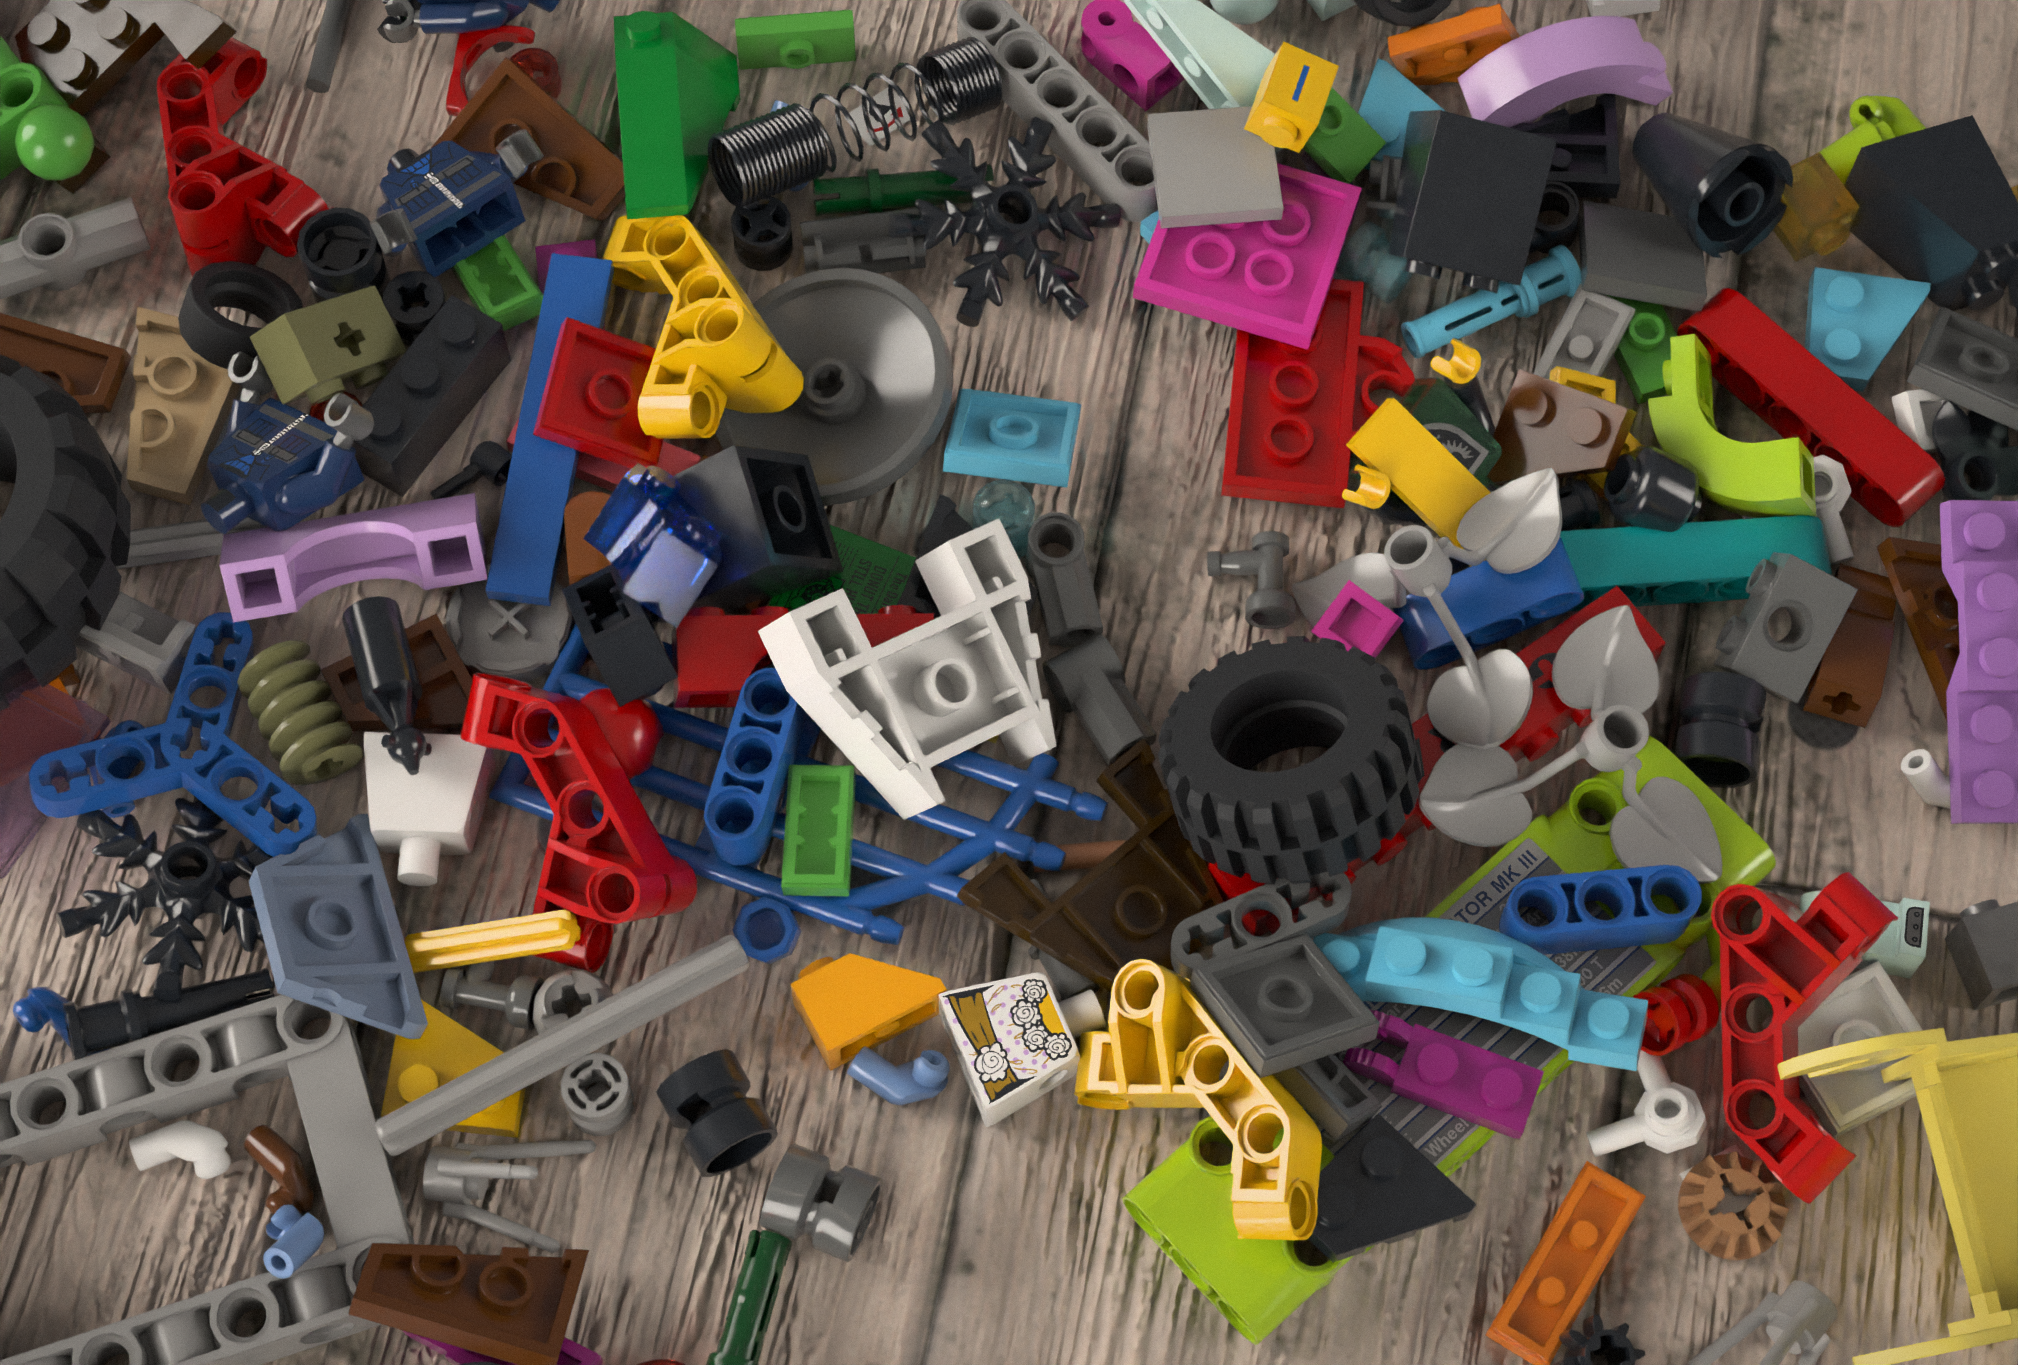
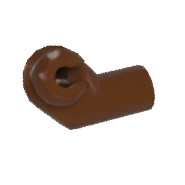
M257 1126L247 1135L244 1141V1149L280 1186L277 1191L267 1197L266 1207L273 1215L283 1205H293L300 1214L303 1212L309 1213L315 1196L300 1154L270 1126Z

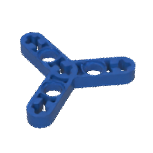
M219 612L207 616L198 624L165 723L53 751L41 756L32 765L29 772L32 801L37 809L46 816L66 818L183 787L272 857L279 854H291L298 849L301 843L316 836L317 821L312 804L229 738L242 697L237 680L241 670L253 658L254 654L253 632L247 621L233 623L231 613ZM223 638L234 639V644H229L226 647L223 657V668L215 665L214 646L220 645ZM205 686H214L226 694L224 701L212 708L198 707L189 698L194 691ZM192 726L201 729L202 750H196L192 759L182 758L180 751H186L189 748L193 736ZM123 756L136 757L145 764L143 771L131 779L114 777L108 772V767L115 759ZM96 766L98 785L91 786L87 768ZM64 776L70 790L57 793L51 779ZM234 777H246L257 785L253 795L242 800H233L225 797L221 793L220 788L224 782ZM269 800L271 805V814L267 810H265V807L267 806ZM274 817L284 824H289L295 819L298 820L299 831L294 833L292 830L285 828L277 834L275 832Z

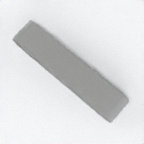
M962 0L957 9V41L967 37H975L986 45L999 69L1002 81L1001 99L1028 126L1033 117H1038L1053 124V130L1047 145L1106 204H1117L1120 209L1121 218L1131 222H1141L1157 211L1158 205L1149 142L1006 0ZM983 28H985V29H989V30L980 31V30H977V29H983ZM1016 66H1025V67H1029V68H1027V69H1018V68H1014V67H1016ZM1063 104L1067 105V107L1058 108L1052 105ZM1100 142L1107 146L1097 147L1091 145V143ZM1140 181L1147 185L1135 186L1129 184V182Z

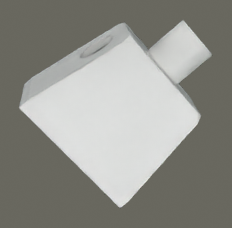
M364 732L369 822L371 833L378 849L385 853H400L397 876L400 882L412 886L434 885L437 883L440 855H467L473 850L496 768V758L493 749L466 742L460 738L461 735L423 734L426 743L431 744L432 750L430 755L423 756L420 759L419 773L410 775L402 764L395 762L390 757L387 748L381 744L383 736L386 734L390 735L391 733Z

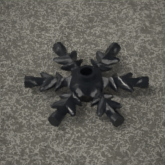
M1038 117L1031 119L1023 144L1013 136L1008 138V147L1013 165L1003 160L1001 161L1003 171L1009 181L999 187L992 186L985 180L987 161L976 167L971 140L969 138L963 139L960 147H958L944 124L940 120L935 121L921 134L926 142L942 156V159L930 161V165L937 171L958 179L949 187L958 191L970 192L973 198L972 207L962 212L952 202L944 199V211L929 202L917 199L915 205L920 214L891 213L889 215L888 231L892 238L925 235L923 241L925 249L935 247L948 235L951 237L952 247L958 244L964 233L976 236L977 244L982 245V253L964 258L963 261L974 267L960 274L953 281L955 287L968 288L956 315L957 320L963 325L969 327L979 325L987 298L994 305L1002 306L1003 297L997 277L1008 282L1010 281L1008 271L1004 267L1002 260L1011 254L1020 256L1025 260L1024 280L1035 274L1037 295L1040 302L1046 304L1052 294L1070 321L1075 320L1089 308V305L1082 296L1068 284L1069 282L1080 280V276L1072 269L1052 262L1061 253L1040 249L1037 240L1038 235L1043 230L1048 229L1058 239L1066 242V230L1083 240L1091 242L1095 238L1089 227L1117 228L1120 224L1121 214L1117 204L1084 207L1086 195L1083 192L1071 197L1061 207L1059 206L1057 195L1052 197L1045 209L1037 206L1036 200L1029 192V189L1044 185L1047 181L1036 175L1047 170L1056 162L1055 156L1042 154L1053 130V124Z
M195 796L193 802L184 798H177L175 800L176 808L186 825L172 824V827L185 842L174 844L165 852L157 849V833L155 830L144 840L139 823L132 814L125 816L122 826L115 823L101 810L80 814L77 820V827L89 835L104 841L92 849V853L103 857L126 858L118 868L129 870L144 867L148 872V880L140 888L115 881L119 893L86 890L82 896L91 905L70 908L56 913L58 925L64 938L79 934L96 924H100V936L105 938L111 935L128 915H130L134 926H136L145 908H161L166 913V916H168V922L156 927L149 934V936L162 939L146 953L142 962L144 965L160 963L153 994L156 998L164 1001L179 999L185 965L195 970L203 968L202 959L192 941L206 942L205 936L193 925L196 919H203L208 913L220 915L223 936L234 925L241 946L247 952L254 950L257 940L264 943L255 907H252L254 904L252 895L234 898L229 891V886L239 876L250 880L255 867L273 857L266 854L255 844L247 851L242 839L238 842L232 857L220 858L214 855L213 851L209 848V844L219 840L227 833V830L215 828L224 819Z

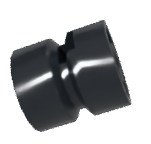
M335 207L320 211L308 219L299 232L297 248L316 303L374 285L383 301V292L390 282V277L380 245L370 226L371 221L364 214L351 208Z
M1704 672L1694 674L1685 679L1682 685L1679 713L1682 717L1681 724L1684 726L1679 728L1676 734L1674 755L1707 786L1734 788L1745 786L1755 781L1758 775L1761 742L1756 733L1760 732V727L1764 720L1767 694L1764 686L1754 679L1728 672Z
M728 1049L713 1051L685 1064L667 1077L656 1091L674 1127L688 1130L683 1142L702 1177L721 1175L743 1165L763 1152L778 1136L777 1129L760 1099L746 1096L751 1087L750 1081L734 1052Z

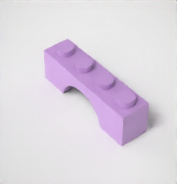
M475 493L303 521L285 531L279 532L267 527L223 535L219 564L233 623L298 612L306 602L332 588L362 580L401 579L415 583L423 590L488 580L487 551Z

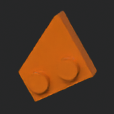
M1499 3L1489 7L1472 8L1463 15L1433 24H1421L1410 28L1406 32L1387 37L1389 57L1403 76L1415 86L1438 85L1445 82L1459 84L1457 78L1483 57L1502 45L1520 37Z

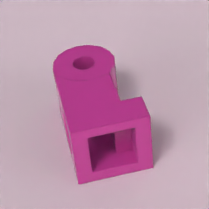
M1094 0L1083 10L1081 26L1083 28L1081 49L1084 57L1145 112L1185 80L1148 31L1136 21H1133L1131 10L1125 3L1120 0Z

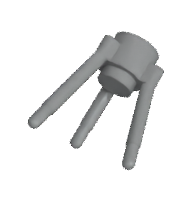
M562 1140L481 1146L457 1143L456 1148L433 1146L428 1154L424 1169V1198L443 1202V1216L467 1219L526 1244L554 1253L559 1250L560 1246L556 1239L470 1204L471 1199H483L489 1178L532 1180L538 1175V1170L534 1166L490 1163L488 1160L586 1154L594 1152L596 1144L592 1140Z
M1795 1280L1781 1296L1774 1292H1768L1753 1312L1688 1361L1686 1365L1712 1364L1765 1321L1770 1322L1766 1327V1332L1775 1343L1759 1365H1779L1788 1352L1800 1354L1802 1350L1804 1351L1798 1365H1815L1818 1357L1831 1342L1826 1331L1837 1318L1838 1311L1832 1301L1819 1289L1806 1282Z

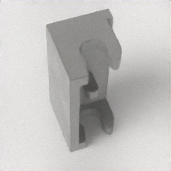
M119 591V595L101 630L98 631L85 625L73 643L76 647L171 695L178 685L197 627L184 619L178 621Z

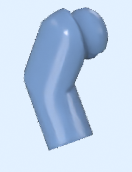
M864 1046L853 1059L847 1074L889 1103L905 1105L933 1098L942 1092L948 1083L947 1075L950 1071V1065L942 1053L935 1050H924L920 1057H917L915 1060L895 1066L867 1046Z
M293 1205L281 1206L271 1217V1222L266 1225L268 1236L277 1241L264 1253V1265L277 1278H289L321 1246L324 1238L323 1225L308 1212L303 1216Z

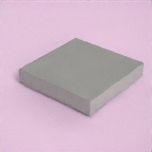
M1252 106L1148 114L1147 129L1160 228L1282 219L1283 201L1275 148L1266 143L1260 136L1244 129Z

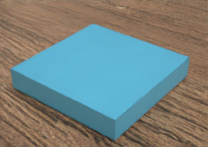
M965 388L960 389L944 452L943 472L1067 488L1078 432L1081 404Z

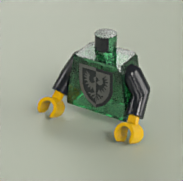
M1453 338L1450 342L1454 348L1451 360L1448 362L1439 356H1435L1430 362L1431 367L1444 376L1445 382L1439 377L1416 378L1399 403L1490 492H1493L1500 487L1490 480L1487 475L1501 457L1502 448L1493 438L1495 426L1476 375L1481 366L1480 353L1471 346ZM1360 458L1349 473L1361 481L1360 486L1356 492L1344 489L1342 493L1343 499L1362 505L1383 524L1419 525L1423 527L1427 525L1390 489L1391 483L1386 473L1371 469Z

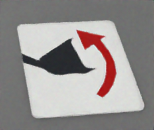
M887 87L872 98L881 109L891 133L898 127L891 112ZM893 90L896 110L903 125L910 120V117L901 98ZM867 101L869 118L873 130L880 141L885 137L883 127L877 113L870 102ZM860 105L849 114L856 123L861 137L869 146H872L875 143L867 130L862 105Z

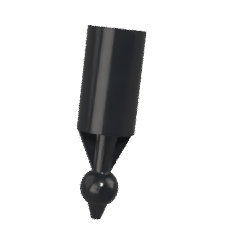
M381 596L365 598L349 606L342 616L364 704L369 711L375 713L392 731L390 735H384L381 741L382 746L387 748L390 757L395 762L402 764L410 775H416L419 773L420 759L423 756L430 755L432 746L430 743H426L423 733L413 727L418 701L423 691L398 603L391 598Z

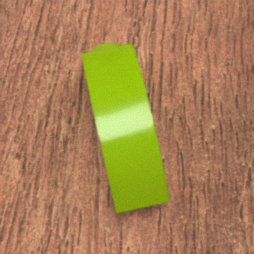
M1695 334L1670 337L1671 359L1664 360L1663 381L1668 396L1648 399L1652 426L1662 449L1665 452L1689 461L1697 470L1700 481L1699 489L1702 495L1730 512L1751 518L1798 515L1816 516L1814 457L1800 438L1747 443L1735 441L1720 434L1716 429L1713 415L1711 354Z

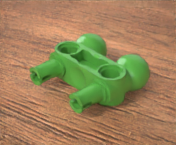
M0 36V180L22 164L30 172L45 180H65L80 174L90 161L95 145L87 120L78 112L69 108L66 101L53 88L40 68L34 64L21 63L7 42Z

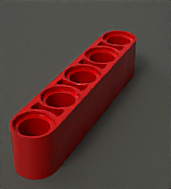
M1722 288L1703 305L1701 311H1696L1678 327L1677 336L1695 334L1711 354L1712 377L1784 439L1799 437L1813 457L1825 455L1843 464L1851 488L1850 496L1883 524L1890 527H1901L1944 487L1945 477L1942 469L1924 449L1738 291Z

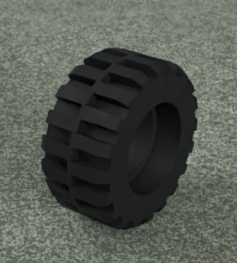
M1288 636L1287 642L1272 645L1269 639L1252 643V650L1239 655L1234 650L1220 657L1217 662L1218 666L1211 671L1203 668L1190 680L1188 684L1190 691L1188 693L1180 691L1168 710L1169 717H1166L1161 726L1158 739L1161 747L1158 753L1160 766L1184 838L1191 841L1193 850L1201 858L1212 864L1217 863L1219 870L1242 878L1245 873H1249L1251 880L1257 883L1275 885L1277 878H1289L1292 884L1311 882L1312 875L1328 872L1329 877L1347 871V863L1357 858L1364 862L1375 855L1381 848L1380 841L1383 838L1391 841L1406 822L1404 814L1409 815L1415 807L1420 793L1418 783L1422 779V771L1404 693L1398 688L1397 679L1387 667L1378 662L1376 663L1374 657L1354 646L1349 651H1346L1345 644L1340 641L1322 637L1319 643H1312L1306 636ZM1308 746L1330 748L1315 760L1296 768L1276 772L1251 771L1253 767L1266 758L1285 750Z

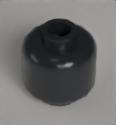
M1640 446L1628 454L1619 456L1614 471L1608 472L1605 479L1604 493L1608 499L1612 515L1621 523L1632 527L1638 526L1646 529L1675 532L1684 523H1689L1696 517L1702 504V492L1699 489L1700 481L1696 468L1689 461L1653 446Z

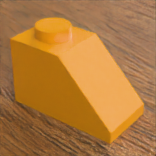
M852 953L835 961L832 957L818 959L802 969L798 974L799 979L791 983L793 1004L830 1071L854 1059L864 1046L872 1050L939 1015L938 994L947 991L940 978Z

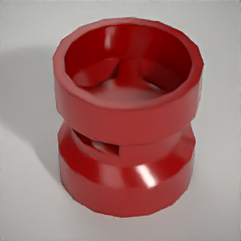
M1680 974L1662 982L1659 987L1654 986L1633 996L1637 999L1648 1000V1016L1641 1050L1650 1055L1663 1056L1681 1048L1686 1042L1690 1043L1710 1034L1717 1026L1719 1007L1713 990L1704 980L1693 974Z

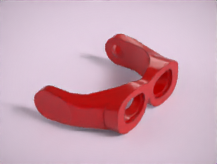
M502 25L497 29L460 33L447 93V114L457 116L469 102L466 91V74L484 52L502 41L503 43L532 44L534 43L535 32L526 27Z

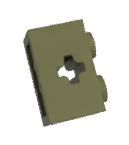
M375 285L284 313L250 336L283 405L308 397L311 405L322 403L331 399L336 394L344 392L346 390L344 384L353 382L356 390L371 386L388 375L389 370L386 365L398 359L407 351Z

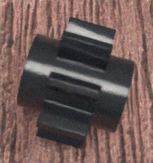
M1593 1315L1583 1321L1584 1336L1579 1331L1573 1329L1560 1334L1558 1338L1568 1349L1565 1352L1564 1359L1553 1365H1593L1590 1359V1352L1597 1356H1605L1608 1365H1635L1636 1360L1646 1355L1644 1350L1634 1349L1632 1343L1626 1337L1629 1330V1325L1626 1322L1613 1329L1604 1330L1603 1321L1600 1316Z

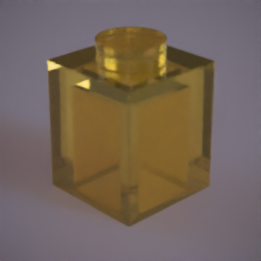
M1819 152L1790 166L1794 176L1793 187L1791 188L1785 184L1781 202L1787 205L1782 219L1773 229L1795 262L1816 252L1820 256L1827 255L1842 246L1850 236L1848 231L1860 208Z

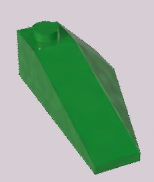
M638 11L630 15L613 16L627 219L689 214L709 171V139L714 133L717 134L725 129L724 123L729 112H735L741 100L737 55L674 12L654 13L651 11Z

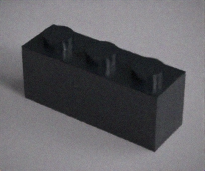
M450 296L362 406L370 411L374 420L372 432L363 440H354L352 447L356 450L355 458L364 475L401 497L407 493L511 361L503 326L500 322L455 296Z

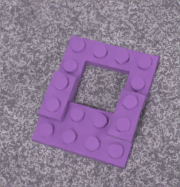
M1949 500L1940 504L1942 572L1958 601L1960 649L1946 691L1951 824H2018V501Z

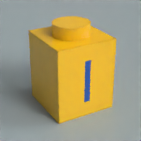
M1283 41L1264 72L1244 129L1260 136L1266 143L1274 147L1288 148L1300 153L1319 124L1339 66Z

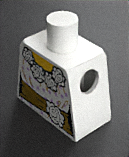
M1040 972L949 990L938 994L939 1017L986 1127L998 1123L1077 1074L1080 1055L1074 1039L1080 1037L1081 1033L1096 1031L1106 1026L1102 1009L1092 990L1057 1002L1046 975Z

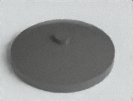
M852 268L819 270L798 276L775 287L753 304L785 354L802 372L804 378L803 390L799 398L791 406L779 412L743 413L724 408L720 425L716 431L723 449L725 450L732 445H741L808 455L823 506L844 504L875 494L911 470L926 454L938 436L949 410L953 389V366L950 350L941 328L926 305L913 292L897 281L878 273Z

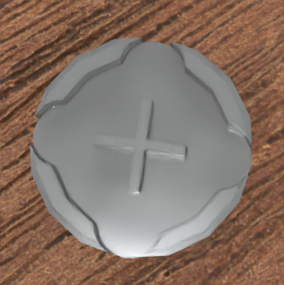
M487 565V575H489L490 565ZM487 580L466 583L463 588L461 585L458 587L449 603L446 625L448 636L467 670L472 673L498 675L525 682L538 678L554 667L574 627L573 615L562 589L564 588L561 584L559 585L555 581L551 606L488 599L485 591Z

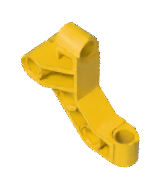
M627 215L620 216L615 221L602 258L612 260L614 274L612 283L621 288L640 291L641 293L658 292L660 295L672 294L673 296L668 316L639 397L638 419L644 433L652 435L657 439L710 438L716 433L720 425L724 408L743 413H774L791 406L799 398L803 390L804 378L802 372L785 354L720 255L694 225L683 215L627 219Z
M1138 959L1129 962L1121 968L1114 979L1108 1019L1109 1032L1091 1031L1081 1033L1080 1061L1077 1066L1074 1095L1078 1097L1077 1104L1107 1110H1128L1133 1107L1205 1108L1233 1144L1231 1201L1233 1202L1234 1224L1239 1233L1238 1239L1307 1240L1314 1231L1318 1215L1317 1200L1322 1138L1317 1125L1294 1096L1273 1074L1263 1078L1257 1075L1189 987L1191 980L1150 960ZM1229 1060L1228 1071L1223 1079L1219 1080L1221 1069ZM1284 1127L1282 1142L1277 1149L1273 1150L1275 1136Z

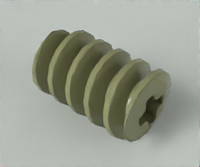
M289 640L276 643L253 657L241 670L237 683L241 694L248 699L247 703L252 716L259 720L258 726L262 737L269 741L268 745L272 757L280 762L279 768L283 779L295 785L318 784L349 771L362 759L363 751L361 746L356 743L346 744L353 735L352 728L348 723L337 722L342 715V709L339 703L327 701L331 695L329 683L324 680H316L321 674L319 663L313 659H305L310 653V646L303 641Z

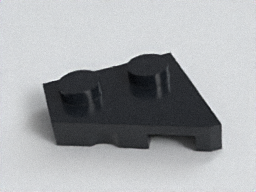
M1606 93L1597 96L1593 107L1571 115L1566 108L1544 115L1538 122H1524L1510 127L1557 140L1547 182H1561L1569 186L1577 197L1617 198L1620 187V167L1615 94Z
M1378 1113L1320 1172L1317 1221L1314 1231L1308 1239L1332 1262H1336L1364 1253L1367 1247L1380 1243L1391 1244L1413 1237L1417 1231L1450 1220H1453L1454 1223L1464 1220L1473 1212L1477 1204Z

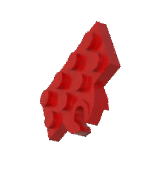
M1332 280L1309 350L1237 329L1221 496L1344 509L1346 500L1343 499L1342 493L1344 489H1348L1350 454H1355L1346 444L1380 407L1371 401L1369 394L1378 389H1387L1400 397H1408L1414 395L1416 388L1414 373L1402 356L1403 348L1385 338L1360 335L1364 282ZM1406 402L1400 403L1411 415L1413 414L1415 405Z

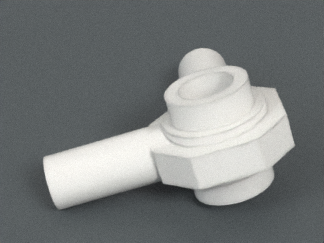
M1825 455L1814 457L1816 516L1814 517H1818L1823 523L1830 564L1835 565L1854 558L1840 516V512L1851 493V488L1843 464ZM1743 516V519H1753L1751 517Z
M1643 1050L1640 1051L1637 1070L1646 1092L1643 1093L1634 1110L1635 1116L1586 1132L1595 1157L1645 1141L1647 1146L1667 1154L1698 1143L1707 1126V1121L1695 1090L1675 1082L1671 1083L1661 1056L1650 1055Z

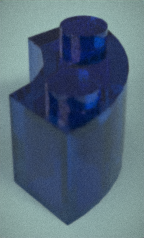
M638 462L622 477L583 539L603 553L617 568L624 582L622 592L677 628L721 561L719 546L721 536L678 493L681 485L675 477L659 467L650 465L646 468Z

